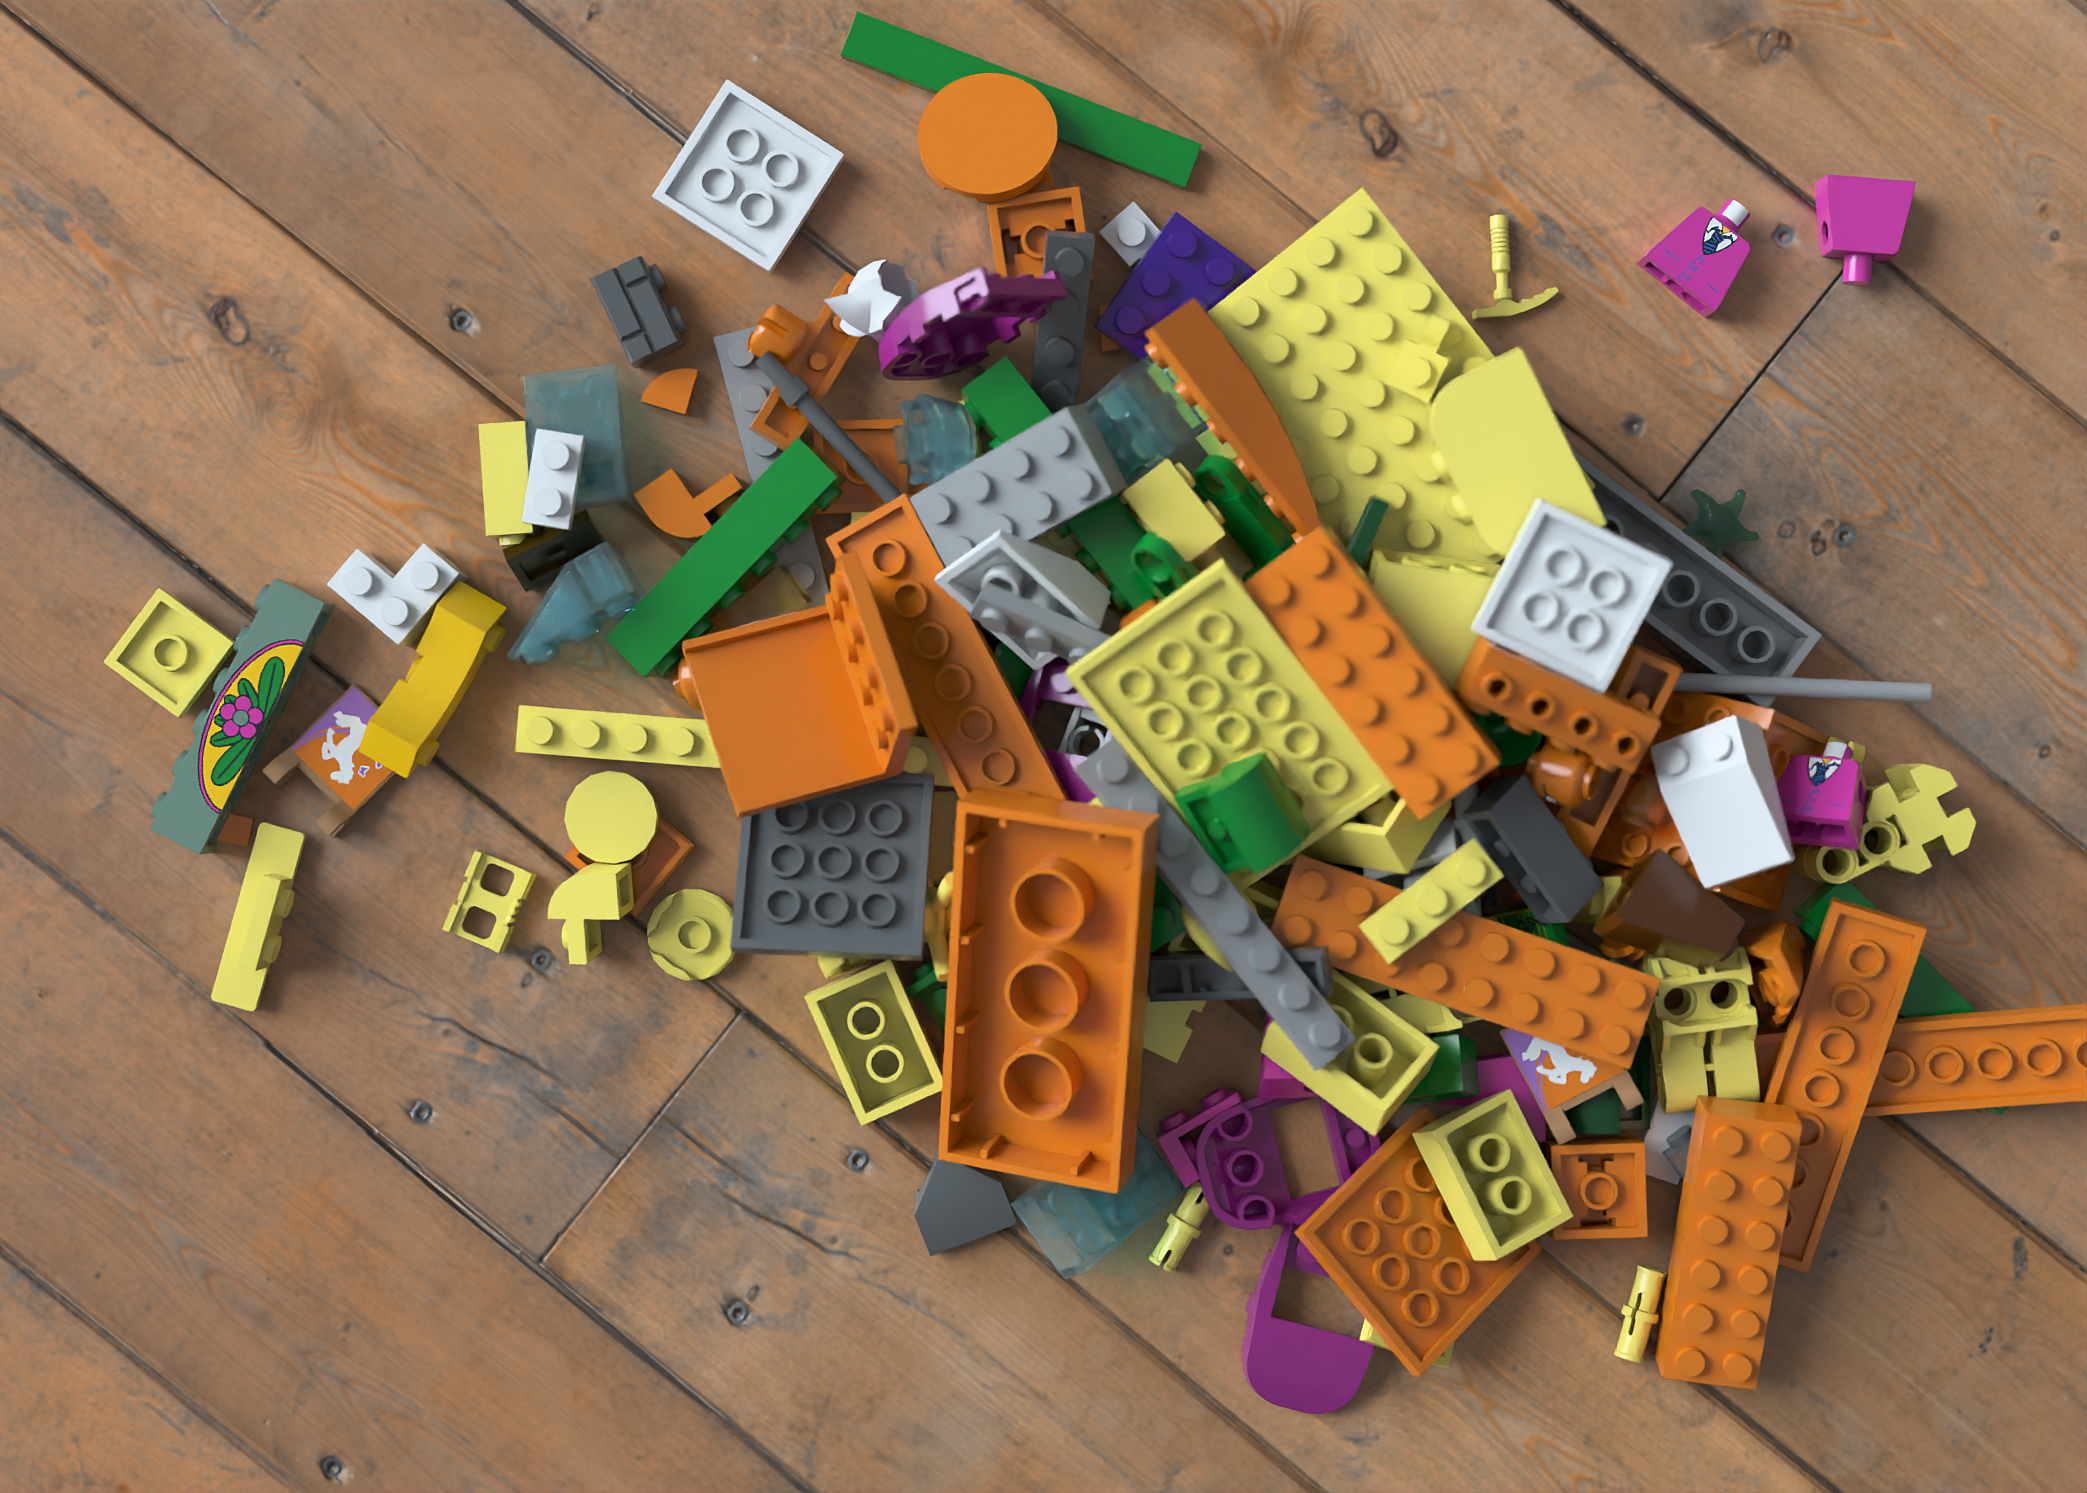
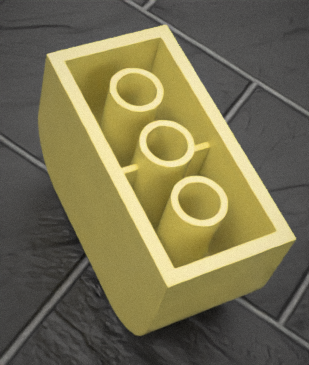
M1516 347L1452 379L1438 392L1432 403L1429 416L1431 435L1438 449L1437 452L1430 455L1443 483L1453 479L1459 494L1451 499L1464 526L1474 522L1481 538L1491 549L1500 555L1508 556L1538 497L1600 527L1607 524L1522 348Z
M1371 546L1366 576L1452 689H1457L1454 682L1479 634L1472 631L1471 626L1503 565Z

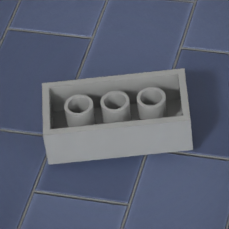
M1080 404L1061 410L909 499L947 568L999 530L1033 542L1129 487L1085 404Z

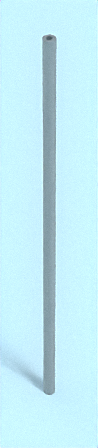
M1680 673L1672 691L1930 702L1932 689L1930 683Z

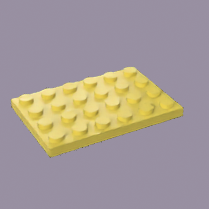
M1224 559L1208 568L1067 669L1066 676L1198 841L1199 839L1174 800L1179 789L1219 775L1227 764L1266 751L1312 831L1297 850L1277 864L1253 874L1250 867L1226 874L1239 893L1394 789L1393 785L1284 642L1257 601Z

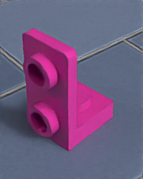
M1224 1086L1219 1087L1200 1099L1202 1107L1186 1115L1184 1110L1177 1111L1159 1123L1162 1130L1155 1133L1156 1138L1184 1187L1198 1181L1199 1175L1196 1169L1194 1145L1190 1139L1181 1143L1179 1137L1210 1120L1218 1113L1241 1102L1242 1099L1235 1088L1227 1092Z

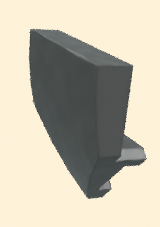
M938 1147L933 1157V1165L921 1189H917L914 1195L916 1202L913 1209L914 1216L930 1256L1017 1224L1015 1213L999 1176L994 1175L993 1170L938 1160Z

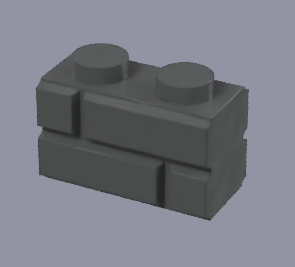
M640 256L591 279L630 364L635 369L685 346L680 334L688 331L676 305L669 309L667 308L660 292L667 290L668 287L657 264L648 267L646 261Z

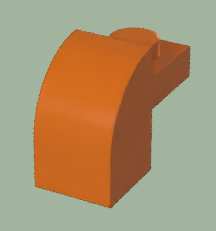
M671 468L633 495L648 517L661 530L680 540L698 541L713 526L709 517L716 513L718 518H720L739 499L738 497L743 495L745 489L731 472L694 498L679 474Z

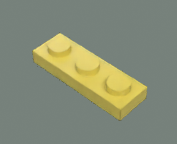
M1472 838L1363 921L1358 927L1385 962L1390 964L1502 878L1503 875L1478 842Z

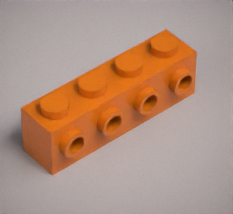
M1481 635L1478 636L1454 682V685L1464 698L1462 703L1471 710L1486 716L1489 715L1491 710L1507 717L1505 722L1512 728L1531 735L1533 729L1548 735L1547 741L1553 746L1568 753H1573L1576 748L1591 754L1590 760L1594 764L1611 772H1615L1620 767L1634 773L1661 724L1647 707L1607 689L1604 693L1595 690Z

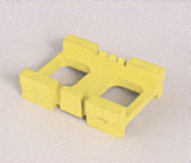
M476 849L464 875L468 879L463 883L457 899L459 901L452 904L442 930L490 948L497 953H504L515 928L510 923L516 921L514 915L519 913L518 907L522 906L520 899H527L537 873L522 869ZM491 863L508 869L514 874V880L506 896L497 895L485 890L481 886L485 870ZM472 906L491 912L496 916V923L490 937L487 939L468 933L463 928L467 913Z

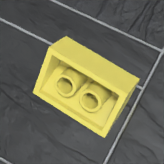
M1506 1089L1448 1113L1412 1133L1474 1261L1498 1260L1573 1217L1511 1089Z

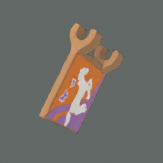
M353 684L287 750L272 760L262 771L280 787L298 768L335 803L316 822L332 838L338 835L353 816L396 774V772L358 751L368 721L379 707L356 684Z
M1508 1027L1499 1031L1559 1145L1577 1137L1565 1112L1599 1093L1614 1087L1627 1111L1644 1102L1634 1081L1624 1067Z

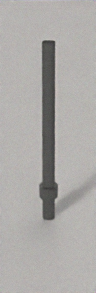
M767 351L757 360L756 364L780 389L778 395L790 408L796 406L886 504L903 495L809 394L811 388L799 375L793 377L770 351Z

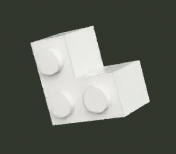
M423 543L397 575L370 552L356 549L327 585L395 643L410 647L429 625L437 604L458 580L465 583L469 576L435 547Z

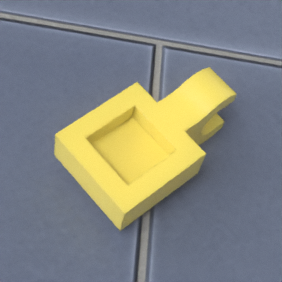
M1434 314L1425 329L1420 343H1416L1408 338L1405 339L1385 383L1429 403L1450 360L1449 357L1438 353V350L1452 321Z

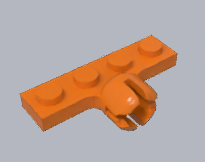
M846 271L841 276L829 298L848 294L849 287L855 277ZM827 303L824 304L813 322L803 321L780 305H772L757 323L758 326L755 331H752L748 339L747 348L750 353L758 358L767 351H770L793 377L799 375L811 388L809 394L820 405L861 336L855 337L846 334L840 327L842 318ZM775 385L750 425L749 430L782 451H785L797 437L802 435L809 420L796 406L790 408L778 395L780 389Z

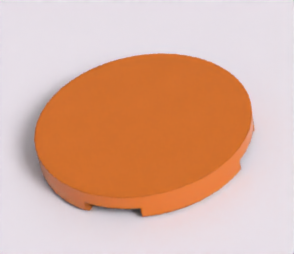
M981 73L963 77L950 83L929 101L918 125L917 138L920 158L930 178L944 191L949 189L959 195L977 198L978 202L982 203L1005 201L1033 188L1043 179V174L1052 162L1056 149H1058L1057 121L1048 100L1031 84L1006 74Z

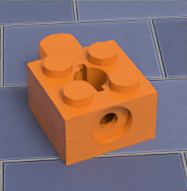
M1050 165L1044 172L1043 179L1027 192L1005 201L986 203L996 273H1000L1002 277H1018L1025 274H1033L1035 278L1042 276L1046 230L1086 233L1079 186L1054 190ZM1091 272L1090 288H1092V284H1093V274H1092V272Z
M1634 1136L1573 1138L1562 1145L1558 1144L1556 1138L1545 1139V1142H1542V1154L1573 1215L1572 1218L1546 1232L1553 1240L1648 1237L1644 1142Z

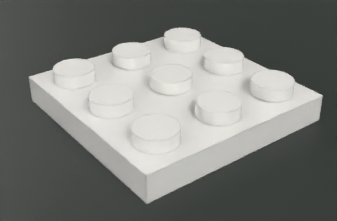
M726 80L652 197L655 201L771 274L844 161L845 155L731 81Z
M1538 497L1482 604L1471 629L1485 638L1604 693L1673 563L1659 554Z

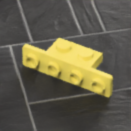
M267 822L259 825L212 991L211 999L213 1001L248 1011L258 1009L270 964L275 962L280 951L282 936L279 935L283 918L289 915L293 905L294 891L291 889L306 840L305 833Z

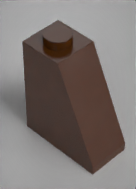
M1659 848L1634 863L1593 931L1601 937L1700 969L1716 960L1724 962L1735 952L1740 944L1736 937L1746 921L1709 889H1705L1700 881Z

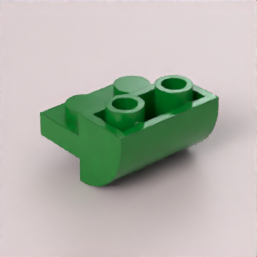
M1266 751L1227 764L1219 775L1182 787L1174 797L1203 848L1225 875L1248 867L1255 874L1277 864L1297 850L1312 831Z

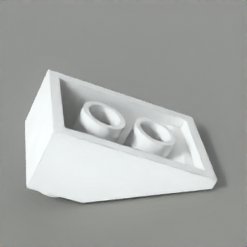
M999 530L941 571L934 580L969 613H971L974 603L985 583L988 582L1095 630L1101 627L1111 595V591L1079 562L1003 530ZM992 632L1035 671L1057 657V655L1051 652L1035 651L1028 647L1023 640L1005 632Z
M1732 716L1650 747L1660 791L1705 889H1712L1795 861L1761 725L1738 716Z

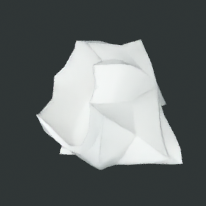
M887 259L872 262L858 271L849 287L848 294L824 300L842 318L840 327L846 334L855 337L869 334L880 344L882 336L891 323L920 295L915 280L906 279L903 265L889 263Z

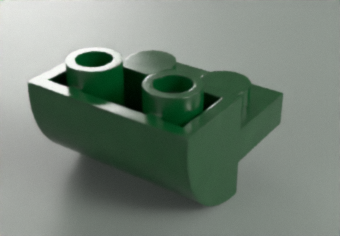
M1641 1035L1630 1069H1627L1644 1102L1627 1111L1616 1089L1611 1087L1565 1112L1576 1133L1620 1134L1622 1130L1650 1129V1036Z

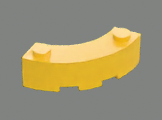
M458 580L437 604L425 634L416 649V653L419 656L412 664L405 680L400 678L387 698L369 719L358 751L406 779L418 764L426 767L439 747L436 739L465 695L487 652L493 653L501 643L506 628L500 625L507 607Z

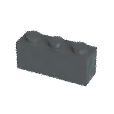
M1525 775L1496 778L1461 814L1540 924L1570 922L1603 886L1600 879L1594 873L1590 860L1579 852L1567 835L1564 824L1553 816L1533 788L1532 782Z

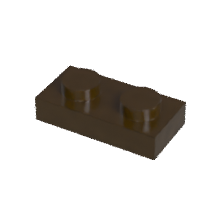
M586 509L573 516L571 531L548 527L522 540L520 544H514L503 549L506 562L525 592L609 552L604 538Z

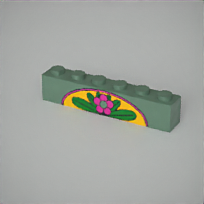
M274 578L271 585H264L255 601L254 608L258 612L251 626H244L236 638L234 650L237 651V654L230 668H223L214 683L213 692L217 694L209 710L203 709L194 723L192 733L196 737L189 751H182L174 763L172 775L176 777L168 793H161L152 808L151 816L155 819L149 830L198 854L213 853L219 841L217 839L230 813H233L335 607L334 604L284 580Z

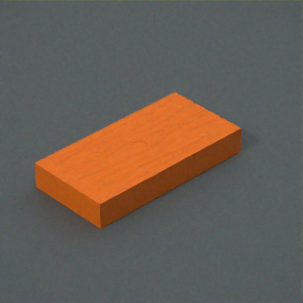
M975 787L957 802L938 1160L1114 1194L1120 1192L1134 1173L1160 815L986 789L983 787Z

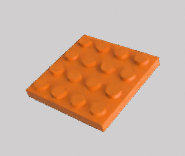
M1427 1108L1418 1109L1294 1232L1412 1376H1422L1542 1250L1540 1245L1533 1239L1498 1260H1473L1412 1136V1133L1436 1121Z

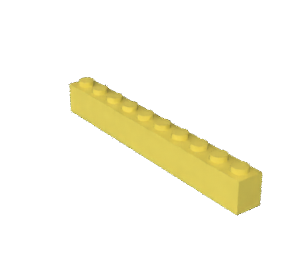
M519 705L515 752L721 768L705 720ZM913 737L901 774L934 775V785L954 787L930 739L927 737Z

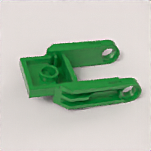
M1209 455L1204 459L1192 475L1196 482L1194 489L1204 502L1209 500L1218 509L1225 520L1223 526L1253 562V568L1250 571H1246L1241 578L1243 580L1242 583L1245 584L1297 543L1291 536L1292 534L1275 516L1261 495L1232 461L1220 455ZM1211 475H1214L1221 479L1225 486L1215 481ZM1149 532L1144 535L1133 549L1130 559L1136 571L1159 599L1163 601L1201 573L1190 560L1185 561L1168 541L1156 536V532Z

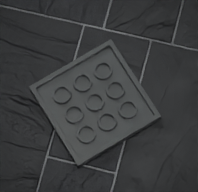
M900 774L742 818L730 942L732 953L923 961L935 786L934 775Z

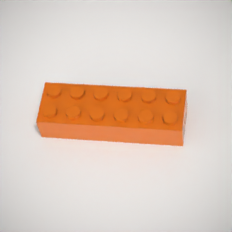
M1328 524L1316 528L1243 584L1257 601L1284 642L1419 821L1501 761L1503 758L1501 753Z
M1703 1095L1697 1096L1685 1178L1683 1179L1654 1353L1663 1379L1756 1390L1802 1131V1123L1792 1106Z

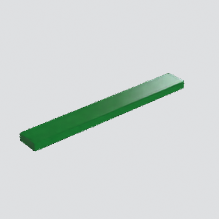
M858 11L840 54L843 59L937 94L945 86L958 79L975 74L999 73L1019 78L1038 89L1050 103L1057 121L1058 142L1183 190L1186 188L1202 144Z

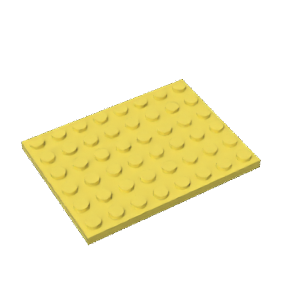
M1361 188L1208 311V314L1252 370L1278 412L1300 457L1317 503L1322 525L1328 524L1343 546L1347 548L1370 496L1376 495L1389 501L1386 513L1360 567L1365 575H1367L1371 546L1496 564L1505 556L1495 552L1484 542L1474 522L1464 526L1451 499L1459 494L1453 479L1443 483L1430 455L1437 452L1438 449L1432 438L1429 425L1431 406L1438 392L1452 379L1496 357L1370 196ZM1437 314L1452 321L1438 350V353L1449 357L1450 360L1428 403L1385 382L1405 339L1408 338L1416 343H1420L1432 315ZM1152 357L1141 365V370L1208 455L1223 456L1238 467L1234 461L1239 457L1228 442L1222 445L1206 424L1209 417L1199 404L1190 408L1177 392L1174 385L1180 379L1169 366L1162 370ZM1578 464L1590 490L1594 489L1596 485ZM1257 479L1250 482L1262 498L1268 494ZM1286 516L1280 520L1291 534L1297 531Z

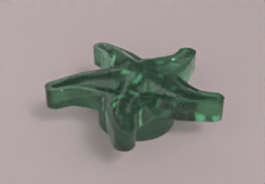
M1699 489L1691 492V498L1697 502L1698 518L1685 526L1681 531L1689 537H1695L1704 541L1706 549L1723 561L1722 552L1729 541L1752 542L1759 538L1757 532L1748 531L1738 520L1746 493L1744 490H1737L1730 501L1720 505Z

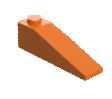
M1774 918L1739 934L1736 938L1740 941L1739 945L1745 948L1751 967L1753 984L1748 985V992L1762 1023L1769 1027L1777 1028L1784 1024L1800 993L1806 961L1801 951L1806 949V945L1795 924L1789 925L1787 920Z

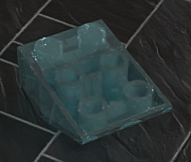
M1150 355L1119 373L1085 403L1128 487H1131L1167 458L1171 460L1209 429L1194 407L1190 408L1174 387L1176 382L1165 368L1162 370ZM1124 491L1117 494L1116 496L1119 497Z
M617 364L525 375L529 473L536 429L584 436L586 442L575 510L634 502Z
M606 541L565 564L508 653L511 661L528 665L534 663L536 667L560 654L557 648L559 645L573 640L578 644L592 637L600 631L598 623L607 618L615 617L616 621L623 619L638 604V601L645 597L646 593L621 549Z
M1137 1125L1134 1173L1118 1194L1040 1179L1010 1205L1061 1276L1067 1279L1090 1270L1184 1189Z

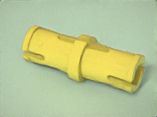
M1200 1180L1192 1183L1177 1212L1170 1213L1166 1220L1169 1226L1148 1258L1159 1266L1167 1251L1171 1250L1172 1252L1166 1260L1163 1269L1173 1274L1177 1270L1176 1267L1192 1238L1198 1239L1202 1230L1199 1226L1210 1209L1204 1195L1201 1201H1197L1202 1191Z
M1637 1265V1273L1629 1303H1624L1621 1313L1625 1315L1614 1355L1637 1363L1644 1362V1353L1652 1324H1657L1660 1316L1656 1309L1664 1279L1667 1276L1666 1272L1646 1265Z

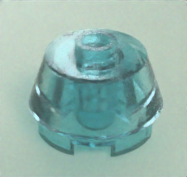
M919 394L915 399L905 400L899 404L898 408L901 412L905 413L903 425L894 426V443L899 465L908 463L912 472L908 480L909 483L931 486L974 461L976 454V431L971 415L962 403L927 394Z

